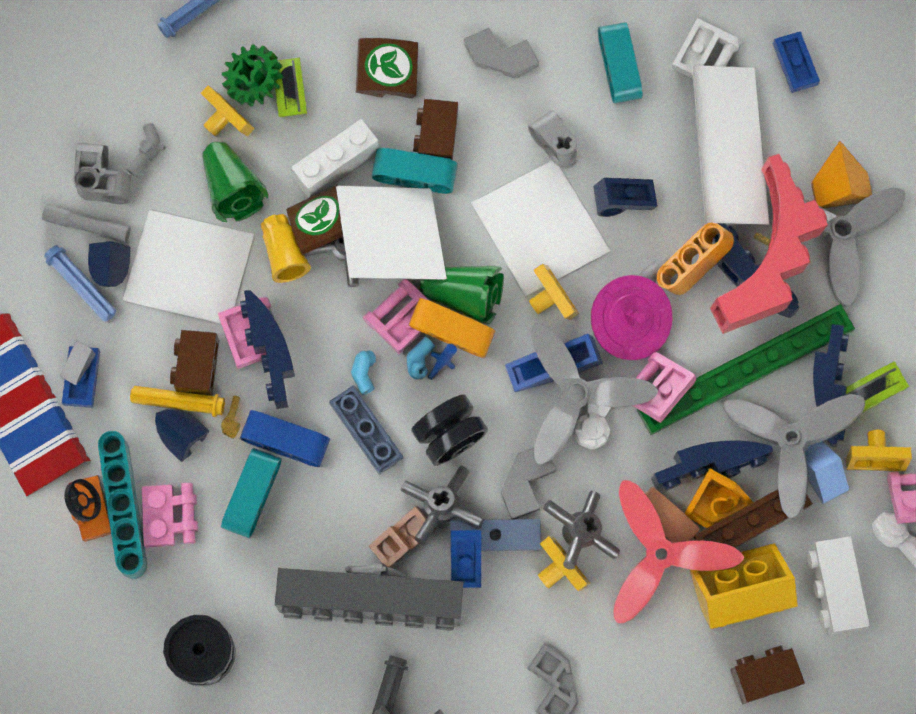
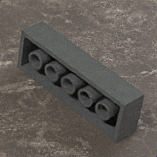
M278 568L275 606L279 613L284 614V618L302 619V614L314 616V620L332 621V617H343L346 623L362 624L363 619H371L375 621V625L393 626V621L405 622V627L423 628V624H435V629L452 631L454 626H460L463 582Z

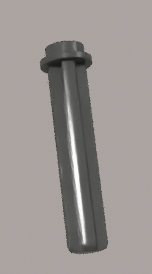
M391 655L388 661L385 660L384 664L387 666L372 714L381 706H384L390 714L392 713L404 670H408L406 666L407 660Z

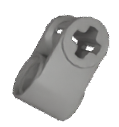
M554 111L548 112L528 126L533 140L543 148L556 165L568 167L576 161V138Z

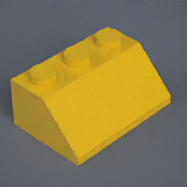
M775 543L742 551L743 561L729 569L714 571L690 570L701 611L710 629L724 627L729 624L781 612L798 606L795 577Z

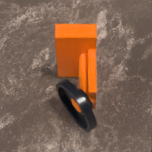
M96 475L70 482L65 489L64 499L71 513L72 520L79 525L82 540L86 542L111 535L108 510L100 477Z

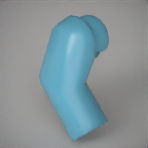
M424 337L407 354V370L413 379H423L427 375L428 369L426 368L425 357L435 348L433 342L427 337Z
M370 350L359 352L351 369V375L362 395H366L375 389L368 376L370 366L376 363V355Z

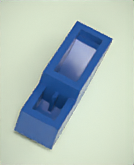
M589 333L564 343L575 362L578 373L603 364L594 337ZM536 352L505 364L514 392L554 382L543 367Z

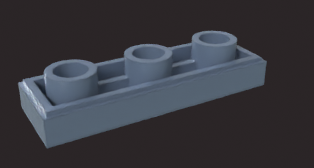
M354 385L329 401L335 413L379 475L403 459V455ZM368 425L371 427V431L363 433L361 428Z
M540 519L484 520L482 527L479 529L481 530L482 537L481 551L541 550ZM450 520V552L451 530L478 529L460 520ZM498 532L501 538L497 541L492 540L490 534Z

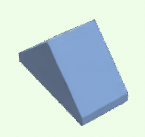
M823 441L809 445L805 452L808 480L822 504L847 492L849 486L841 458Z

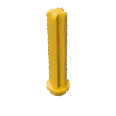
M134 386L130 392V401L136 404L212 414V417L223 415L225 409V398L220 397V394L207 396Z

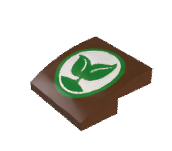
M360 38L358 40L355 93L381 98L385 94L413 99L417 91L418 42L389 38Z
M338 184L286 209L302 255L343 237L336 190Z

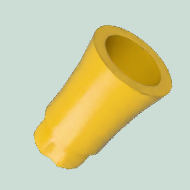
M274 214L265 218L260 225L270 262L272 280L277 283H285L306 275L311 270V265L299 249L287 216L284 214Z

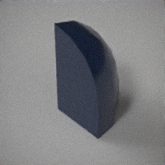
M112 241L89 244L88 266L92 279L98 285L105 287H116L121 284L128 274L130 246Z
M165 409L156 413L155 425L161 441L181 462L192 454L190 448L194 443L199 440L203 442L209 433V430L189 413L177 409Z

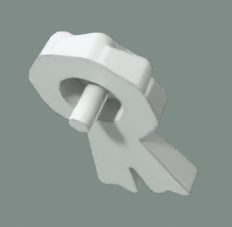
M587 403V414L577 419L573 429L574 437L579 445L593 450L606 444L610 428L605 417L612 407Z
M881 513L872 523L875 537L886 546L899 547L916 568V537L909 534L906 523L897 524L895 513Z

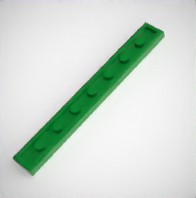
M839 304L697 377L695 383L661 423L637 409V412L650 435H653L828 345L832 324L844 326V334L846 335L853 332L855 327L842 305Z

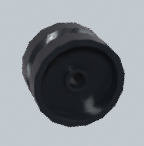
M464 394L453 397L432 409L411 428V432L419 444H429L426 449V455L434 466L444 464L462 454L488 432V428L481 417H469L474 407Z
M191 615L180 619L170 628L164 641L163 654L167 666L176 677L192 686L206 687L218 683L229 673L235 662L236 648L232 636L219 621L207 615ZM202 644L204 652L201 655L194 654V650H198V645Z

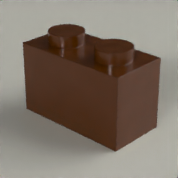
M424 99L423 109L418 108L416 125L421 126L420 135L414 136L413 152L453 160L458 102Z
M181 330L180 339L176 338L174 343V356H178L177 365L171 368L170 384L174 385L176 391L213 396L220 342L217 333Z
M781 645L766 650V657L755 660L754 655H749L736 660L738 666L731 668L730 671L742 705L805 684L793 648L783 650Z

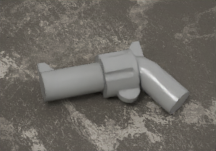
M153 123L146 124L143 127L148 140L140 142V148L138 149L140 153L126 168L130 174L137 178L140 176L139 171L148 160L152 161L160 150L165 149V146L160 143Z
M371 563L369 566L345 567L346 573L407 577L406 573L386 567L385 564Z

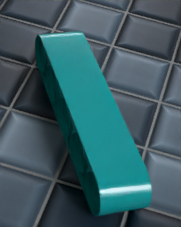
M107 431L98 440V451L115 562L122 574L130 579H136L145 573L147 558L130 449L127 441L119 432ZM110 442H121L117 452H107V446ZM118 469L125 470V476L121 481H111L114 471ZM122 498H128L130 500L128 508L124 511H117V501ZM124 528H134V535L130 540L123 541L120 539V533ZM131 556L138 557V566L133 570H126L124 567L125 561Z

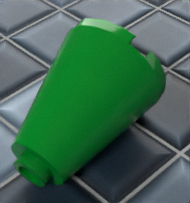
M216 141L208 144L202 153L212 210L216 218L222 222H227L226 218H234L237 222L261 210L264 206L262 200L264 197L268 199L269 196L265 185L227 143Z
M495 265L445 267L446 279H421L420 288L423 289L425 296L477 321L490 324L497 314L492 312L493 306L495 304L500 305L504 274L498 273L502 268Z

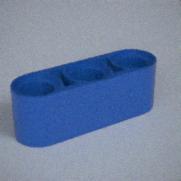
M250 410L239 438L250 445L313 467L321 466L330 442V438L321 433L254 410Z

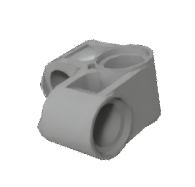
M78 143L73 180L79 196L88 201H102L112 204L128 203L132 174L106 170L109 157L108 146ZM86 180L95 181L91 187H82Z

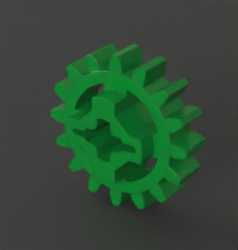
M255 44L251 45L249 51L244 46L241 47L240 55L233 52L231 55L234 60L232 62H225V65L229 68L228 71L222 72V76L226 79L222 85L228 90L227 94L240 105L246 102L250 107H253L255 100L261 105L264 104V97L266 95L273 98L271 90L273 88L279 89L280 86L276 83V80L283 78V75L278 71L283 67L277 60L278 57L262 45L258 48Z

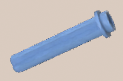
M190 0L167 18H160L161 22L157 26L166 38L170 36L175 37V32L220 0Z
M57 245L50 248L44 255L47 259L46 264L48 266L52 265L103 321L107 322L115 316L116 309L65 254L66 250L63 247L59 248Z

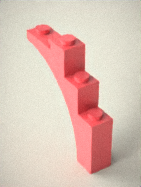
M780 154L769 157L761 169L770 191L773 208V226L768 251L760 267L751 277L737 288L718 297L710 307L722 334L779 313L787 308L793 299L790 286L783 280L802 273L810 263L808 249L801 243L820 236L828 225L824 210L819 208L815 200L804 203L803 193L793 182L790 168L786 162H783Z

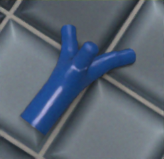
M447 344L441 353L431 352V356L436 359V364L428 375L430 380L446 365L450 369L455 368L451 361L457 352L454 344Z

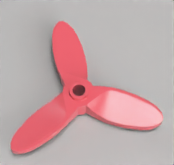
M623 480L621 482L619 497L622 509L632 531L645 546L646 557L630 572L619 591L614 605V618L617 623L630 621L646 606L659 585L664 569L671 565L690 570L714 571L735 567L743 561L744 556L735 547L727 544L705 540L670 542L665 538L660 518L643 490L630 480ZM663 548L667 551L664 558L656 557L655 553L658 549Z

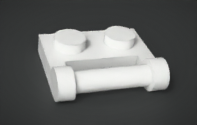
M697 18L671 69L693 79L692 62L694 65L705 66L717 42L723 44L724 47L714 66H727L733 52L738 51L741 41L737 37Z

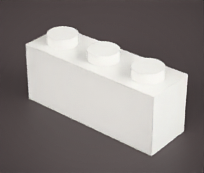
M360 119L291 167L293 179L308 198L321 193L374 157L376 150L379 149L378 139L364 121Z
M851 536L813 543L810 546V551L807 552L809 567L815 570L816 580L813 582V588L816 598L821 599L823 610H820L819 616L822 628H827L828 635L866 629L870 624Z

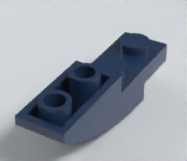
M717 223L731 232L734 237L733 247L717 265L727 278L738 287L751 277L761 264L755 265L754 256L748 249H743L738 242V234L732 226H727L726 223ZM720 233L713 238L715 243L718 242ZM792 290L793 300L784 311L777 313L787 318L793 317L800 308L798 306V299Z
M251 290L244 291L245 300L240 301L243 319L249 318L250 328L245 329L247 346H253L256 355L266 353V355H261L264 373L270 372L271 383L266 384L268 400L275 402L276 409L287 408L288 402L284 379L295 377L285 338L277 322L262 301Z
M832 324L827 353L815 351L813 386L816 407L835 398L849 395L846 394V386L835 384L836 380L842 381L844 364L839 363L840 353L847 351L849 335L844 334V326ZM846 429L827 439L831 447H837L838 440L844 441Z
M741 440L716 441L691 446L677 451L673 457L676 465L654 473L651 480L656 490L664 487L665 491L681 485V479L691 476L694 480L705 476L709 468L729 479L740 474V468L750 465L753 469L767 463V457L772 454L773 449L771 445Z

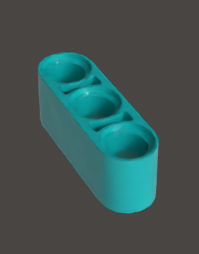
M623 22L598 27V40L613 103L642 99V84L628 24Z
M379 148L376 150L371 178L383 184L406 188H429L435 193L450 194L453 192L458 164L448 158L390 148Z
M255 448L251 450L223 516L222 529L246 538L252 536L280 469L282 458Z

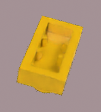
M209 85L200 93L217 109L203 124L215 137L229 122L247 137L255 129L230 103Z
M541 264L533 270L545 287L542 292L529 300L532 308L538 315L553 304H556L565 319L571 320L580 314L548 265Z
M876 429L867 433L868 446H851L846 457V470L906 471L912 459L911 447H887L885 431Z
M548 536L540 543L553 560L549 566L538 574V577L548 589L564 576L567 577L577 591H582L590 584V581L577 565H575L574 569H567L563 566L567 553L553 536Z

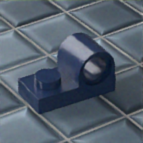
M604 177L593 186L597 214L601 217L615 216L625 210H653L658 206L653 179Z

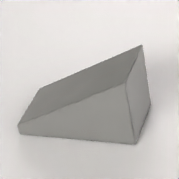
M76 340L60 377L76 386L96 355L94 351Z

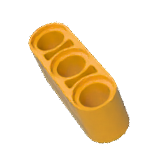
M717 223L705 224L660 267L657 272L658 284L676 295H682L689 291L731 250L734 244L732 233ZM720 233L718 242L713 244V238ZM699 254L697 262L692 264V258ZM678 274L677 281L671 285L672 277Z
M419 298L408 324L409 327L447 344H454L456 348L481 358L486 357L496 332L491 327L423 298Z

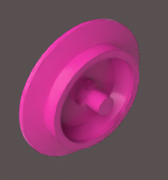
M627 275L610 281L599 291L591 309V326L596 340L609 354L624 360H639L652 355L653 352H657L666 342L672 327V307L667 295L658 284L642 276Z

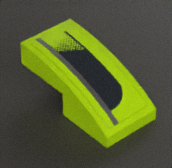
M300 57L278 60L283 66L278 70L283 75V78L276 80L280 88L275 89L279 117L307 114Z
M893 361L847 386L846 394L860 395L864 398L865 408L862 412L864 413L884 400L906 390L909 385L897 364Z

